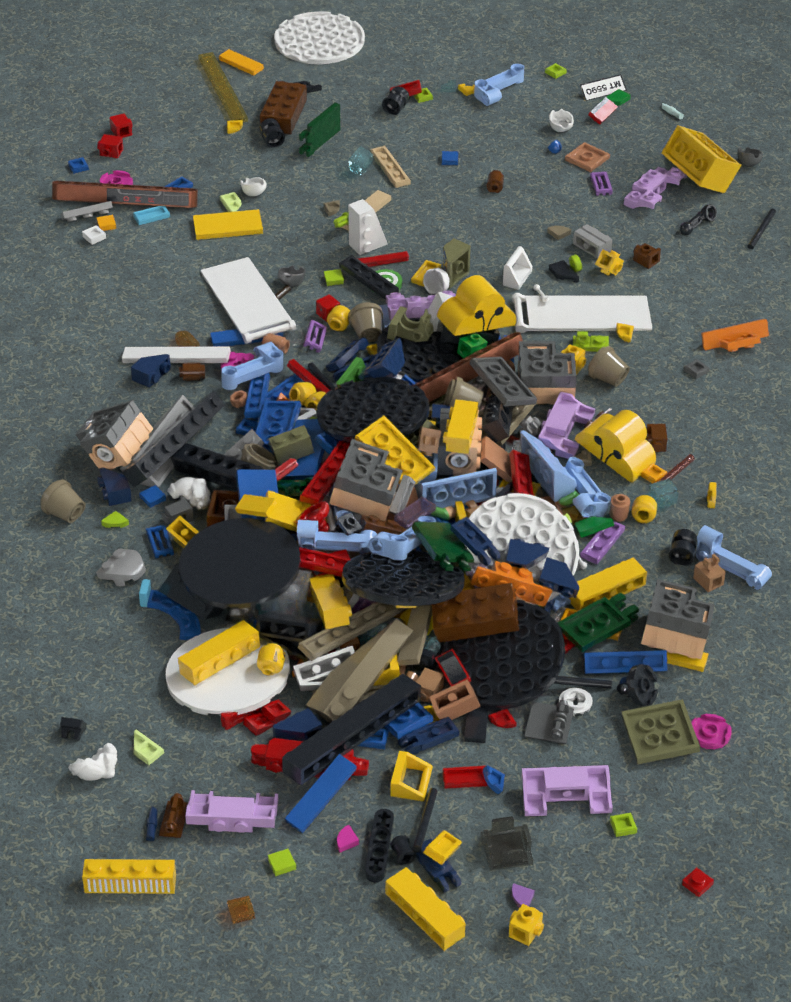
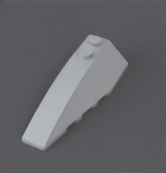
M184 395L180 396L152 427L153 430L149 433V438L140 446L141 449L131 458V463L125 467H120L122 472L193 407ZM171 458L140 484L149 487L154 485L159 487L174 467Z

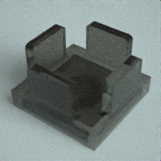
M513 816L492 819L490 831L483 830L480 833L489 871L533 865L531 853L532 840L527 824L514 827Z

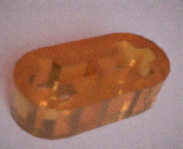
M179 331L175 334V341L179 347H200V343L190 332Z

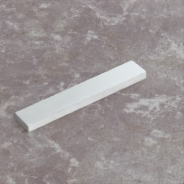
M125 347L122 362L136 363L141 357L168 354L170 355V363H228L231 350L230 347Z

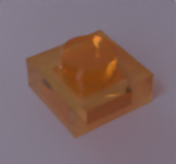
M249 896L227 901V907L233 924L255 919V912Z

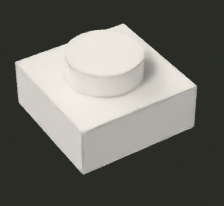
M97 225L82 231L83 237L92 245L106 239V233Z

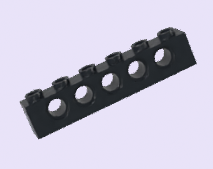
M489 387L482 428L488 438L496 443L509 437L513 406H504Z
M185 443L170 457L175 470L238 491L237 470H264L261 466Z

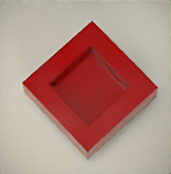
M697 867L682 880V885L698 897L714 884V880Z

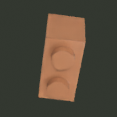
M468 680L429 697L440 720L446 717H450L453 720L481 707Z

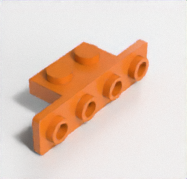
M767 319L703 332L701 334L703 349L710 350L722 347L729 352H734L741 347L752 348L754 344L761 343L760 338L769 336Z
M494 561L492 570L478 566L470 580L471 585L481 588L512 583L517 597L540 606L546 605L552 593L551 588L533 582L532 572L525 568L511 566L506 562Z

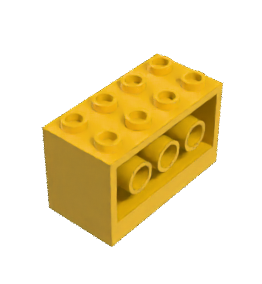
M677 125L661 153L700 187L722 193L726 192L741 167V164L704 133Z

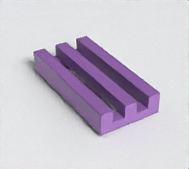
M607 172L590 173L596 196H599L601 193L602 195H606V193L612 195L613 190ZM595 176H597L600 189H599V187H598V184H597V181H596ZM601 176H603V178H604V181H605V184H606V187H607L606 189H604V185H603Z
M311 320L303 346L309 345V349L313 350L315 348L316 352H320L327 326ZM313 326H315L313 337L310 341ZM319 328H320V329H322V330H321V334H320V337H319L318 344H316L315 342H316L317 334H318V331H319Z

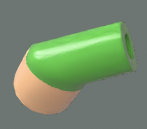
M574 491L558 501L560 507L563 509L568 508L573 503V498L579 494Z
M433 505L430 514L444 520H450L456 516V510L452 506L440 508Z

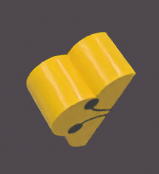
M474 275L465 279L458 287L456 296L447 299L440 306L437 313V318L454 336L510 327L516 324V315L505 304V299L480 275Z
M621 410L615 416L602 414L575 437L576 442L631 483L641 476L643 470L652 463H656L655 451L646 440V426L642 419L630 410Z

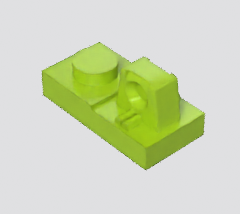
M577 331L576 336H573V346H577L585 351L598 352L602 347L609 346V336H588V331Z

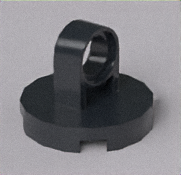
M635 665L629 670L628 676L621 678L617 685V691L621 695L626 694L628 695L627 697H631L636 705H651L656 700L658 689L654 690V682H657V677L649 665Z

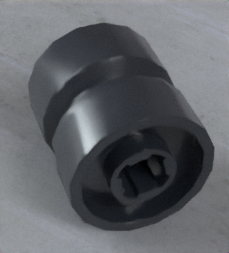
M394 87L382 101V107L385 112L397 115L408 103L409 93L403 87Z
M268 118L260 124L259 131L268 147H279L284 143L285 134L277 120Z
M689 529L675 531L669 550L670 561L684 566L691 564L697 547V535Z

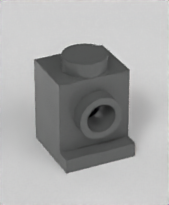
M184 496L180 497V501L165 506V512L162 513L165 524L169 523L170 525L179 516L188 523L193 521L192 506Z

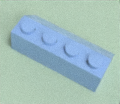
M524 430L520 431L521 453L529 455L531 473H533L550 498L557 502L574 492L577 487L576 480L560 464L558 458L554 457L550 449L541 440Z
M492 468L415 485L422 512L425 514L430 513L433 505L440 508L455 507V501H462L463 505H466V502L474 500L477 503L492 499L496 495L497 469Z

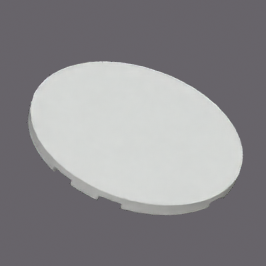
M323 11L295 15L293 19L282 22L274 34L275 46L281 54L292 60L307 64H330L346 60L358 53L365 41L364 30L359 23L351 21L345 15L338 14L337 16L332 15L331 12Z
M507 494L484 502L470 515L469 519L498 549L501 556L496 561H505L510 539L518 538L527 543H541L545 547H550L547 557L566 563L574 576L579 561V544L573 531L574 528L566 516H563L548 501L528 494ZM467 547L474 558V563H468L472 568L471 571H465L468 577L474 574L478 566L492 570V565L495 561L492 557H490L491 564L484 566L479 561L478 556H475ZM546 558L527 569L532 572L535 584L539 582ZM552 591L548 601L554 599L560 593Z
M229 628L208 631L188 640L173 653L166 668L167 687L171 696L180 705H185L191 708L193 712L199 714L238 712V715L248 713L268 704L270 699L276 694H280L286 686L290 674V662L286 650H284L285 661L282 671L274 673L272 676L265 675L257 667V659L260 648L269 643L259 638L260 647L200 683L193 685L180 674L178 657Z

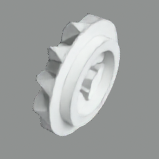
M580 688L567 689L559 697V702L560 700H566L569 708L574 709V716L576 713H580L583 716L585 711L589 712L593 702L591 695ZM575 698L578 701L577 705H573Z

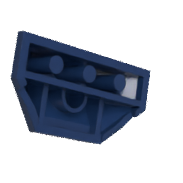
M400 338L388 342L381 347V350L375 354L358 376L360 380H364L363 378L365 377L397 378V374L402 371L401 368L405 364Z

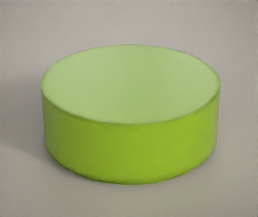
M578 255L570 256V267L574 272L581 271L582 263Z

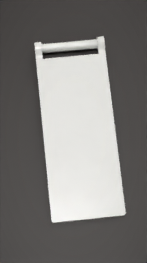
M249 257L201 270V274L242 335L245 344L267 336L268 333L277 334L287 330H296L295 321L290 318Z
M520 293L512 295L517 323L515 325L516 332L616 331L617 323L634 326L633 331L652 330L647 296H549V301L545 302L542 301V296H525ZM522 302H526L529 325L523 323Z

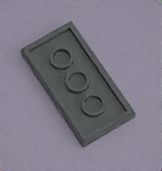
M502 357L471 358L469 364L504 406L536 404L537 398Z

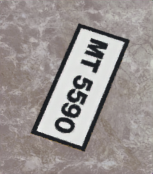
M621 74L580 84L585 101L610 95L618 89L627 91Z

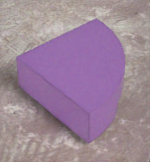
M513 883L512 897L518 908L522 904L529 906L534 897L535 890Z

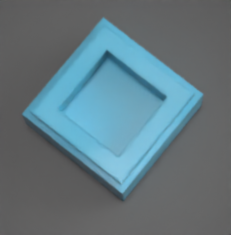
M143 579L139 591L141 607H147L151 591V583L147 579Z

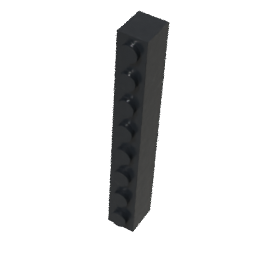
M215 391L200 399L122 472L133 487L147 480L225 406Z
M404 674L392 679L390 683L378 689L367 699L362 700L361 703L348 710L338 719L333 720L328 726L316 732L315 735L306 741H303L295 749L287 752L282 757L283 773L299 785H303L327 768L339 754L344 756L420 702L421 685Z

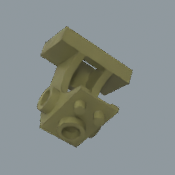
M400 306L389 324L387 338L394 340L398 336L415 342L428 341L434 331L433 324L430 322L432 316L428 314V309H425L423 316L420 317V321L415 322L407 318V308Z

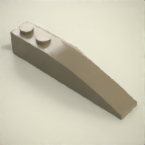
M395 619L332 670L308 701L306 707L329 723L354 708L363 700L412 634L413 630L398 619Z

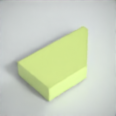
M235 192L220 196V201L228 212H235L240 208L241 200Z
M138 730L134 731L133 751L136 757L150 765L164 754L163 748Z

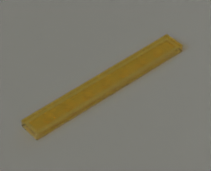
M214 53L199 54L198 59L230 120L248 122V117Z

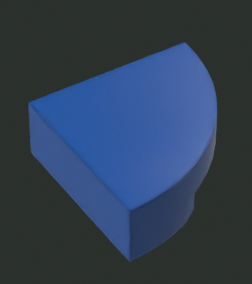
M488 765L484 767L483 775L486 783L496 794H500L503 791L505 774Z

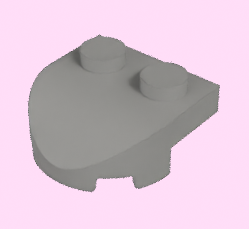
M118 549L102 564V567L96 574L100 579L113 580L116 586H125V581L130 579L138 580L145 573L146 568L141 555L137 551Z

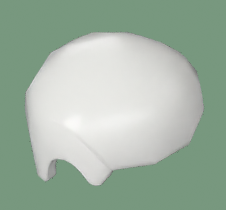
M560 109L555 112L552 110L549 115L550 126L557 132H565L573 126V116L568 111Z
M261 177L246 178L244 183L242 180L240 181L243 192L248 196L262 194L267 186L266 181Z
M441 268L427 270L423 279L425 289L429 294L442 293V291L448 290L449 276L447 272Z

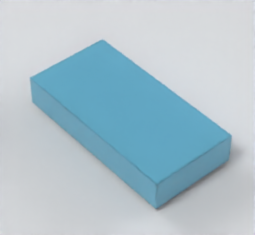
M156 206L134 212L133 217L138 225L169 218L170 213L165 206Z

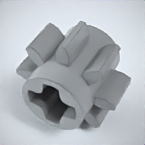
M529 415L519 424L521 426L519 431L524 430L534 437L541 432L539 426L542 423L536 416L532 418Z

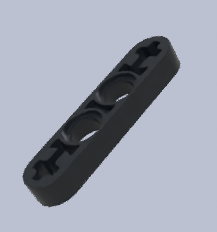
M380 809L374 815L365 866L367 880L374 883L382 881L386 875L394 826V814L389 809ZM383 817L387 818L385 826H381ZM385 834L387 838L379 840L376 838V835ZM376 851L384 853L382 857H375L372 854ZM374 864L378 865L377 874L373 873Z

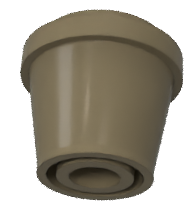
M370 302L356 305L348 313L350 326L354 328L359 339L366 338L368 343L378 341V337L382 333L383 312L381 307Z
M607 346L602 347L592 358L588 366V375L593 379L597 378L617 387L627 377L630 367L615 353L612 347Z
M456 377L455 380L451 379L443 405L454 407L456 399L478 402L479 410L483 391L466 383L462 378Z
M254 443L245 444L243 447L241 461L261 466L264 470H274L276 468V458L264 447Z
M64 479L49 485L41 497V510L47 515L52 514L68 523H73L78 519L86 507V503L72 489L71 484Z

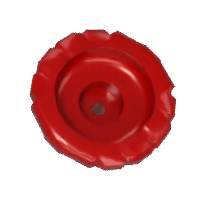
M326 501L311 505L297 517L296 524H298V520L318 521V532H328L330 527L325 518L329 514V504Z

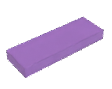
M613 521L615 526L597 532L582 550L580 557L598 564L624 532L625 526Z

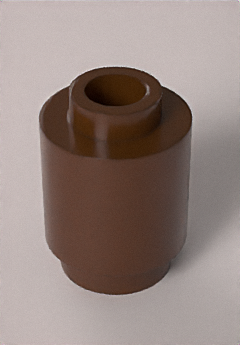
M493 170L489 173L487 178V190L489 192L499 193L502 191L504 176L500 171Z
M183 363V367H179V377H183V381H200V379H205V364Z

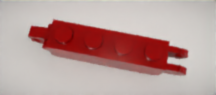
M273 738L269 741L268 745L255 744L250 748L252 754L251 762L259 766H266V770L275 773L283 772L282 757L299 746L303 741ZM353 749L343 756L357 766V769L351 776H367L369 760L354 757ZM327 768L322 770L314 777L319 778Z

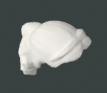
M181 478L175 483H171L167 490L173 499L184 496L190 505L198 510L208 508L211 502V494L206 486L205 479Z
M107 743L103 748H99L97 754L93 755L92 758H86L85 760L78 758L68 768L72 775H77L79 778L88 781L114 777L115 765L117 763V750L111 743Z

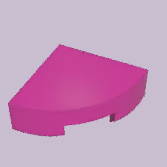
M350 825L345 826L337 836L339 853L359 845V839Z

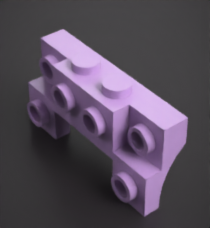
M657 167L655 170L650 169L637 182H634L632 191L624 198V205L632 209L636 207L654 209V205L657 202H661L662 196L660 194L666 189L667 183L679 185L680 180L686 179L687 175L675 167H672L669 171Z
M442 291V293L456 296L452 291ZM397 292L386 295L390 321L400 306L407 308L406 316L408 319L420 318L423 316L425 309L429 308L436 295H429L428 297L411 296L410 298H405L401 293Z
M560 392L552 410L549 409L547 420L542 423L538 439L549 449L556 450L555 456L567 459L574 457L579 449V443L567 438L575 422L586 424L589 420L593 419L595 408L582 404L572 394Z
M608 765L522 768L521 778L525 816H546V802L588 800L590 814L612 813Z
M191 790L190 801L186 809V824L208 825L209 831L253 833V827L274 828L278 808V794H275V797L260 796V793H256V800L254 801V798L213 796V791H210L209 794H195V790Z

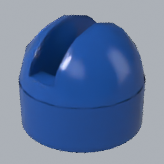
M555 140L548 146L550 152L557 154L561 151L562 146L558 140Z

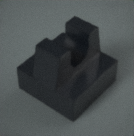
M61 717V737L67 739L68 734L73 731L74 739L79 741L86 730L87 724L80 719Z

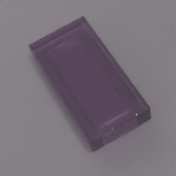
M420 497L394 516V521L405 529H409L412 527L413 522H418L419 517L428 516L436 510V505L426 498Z

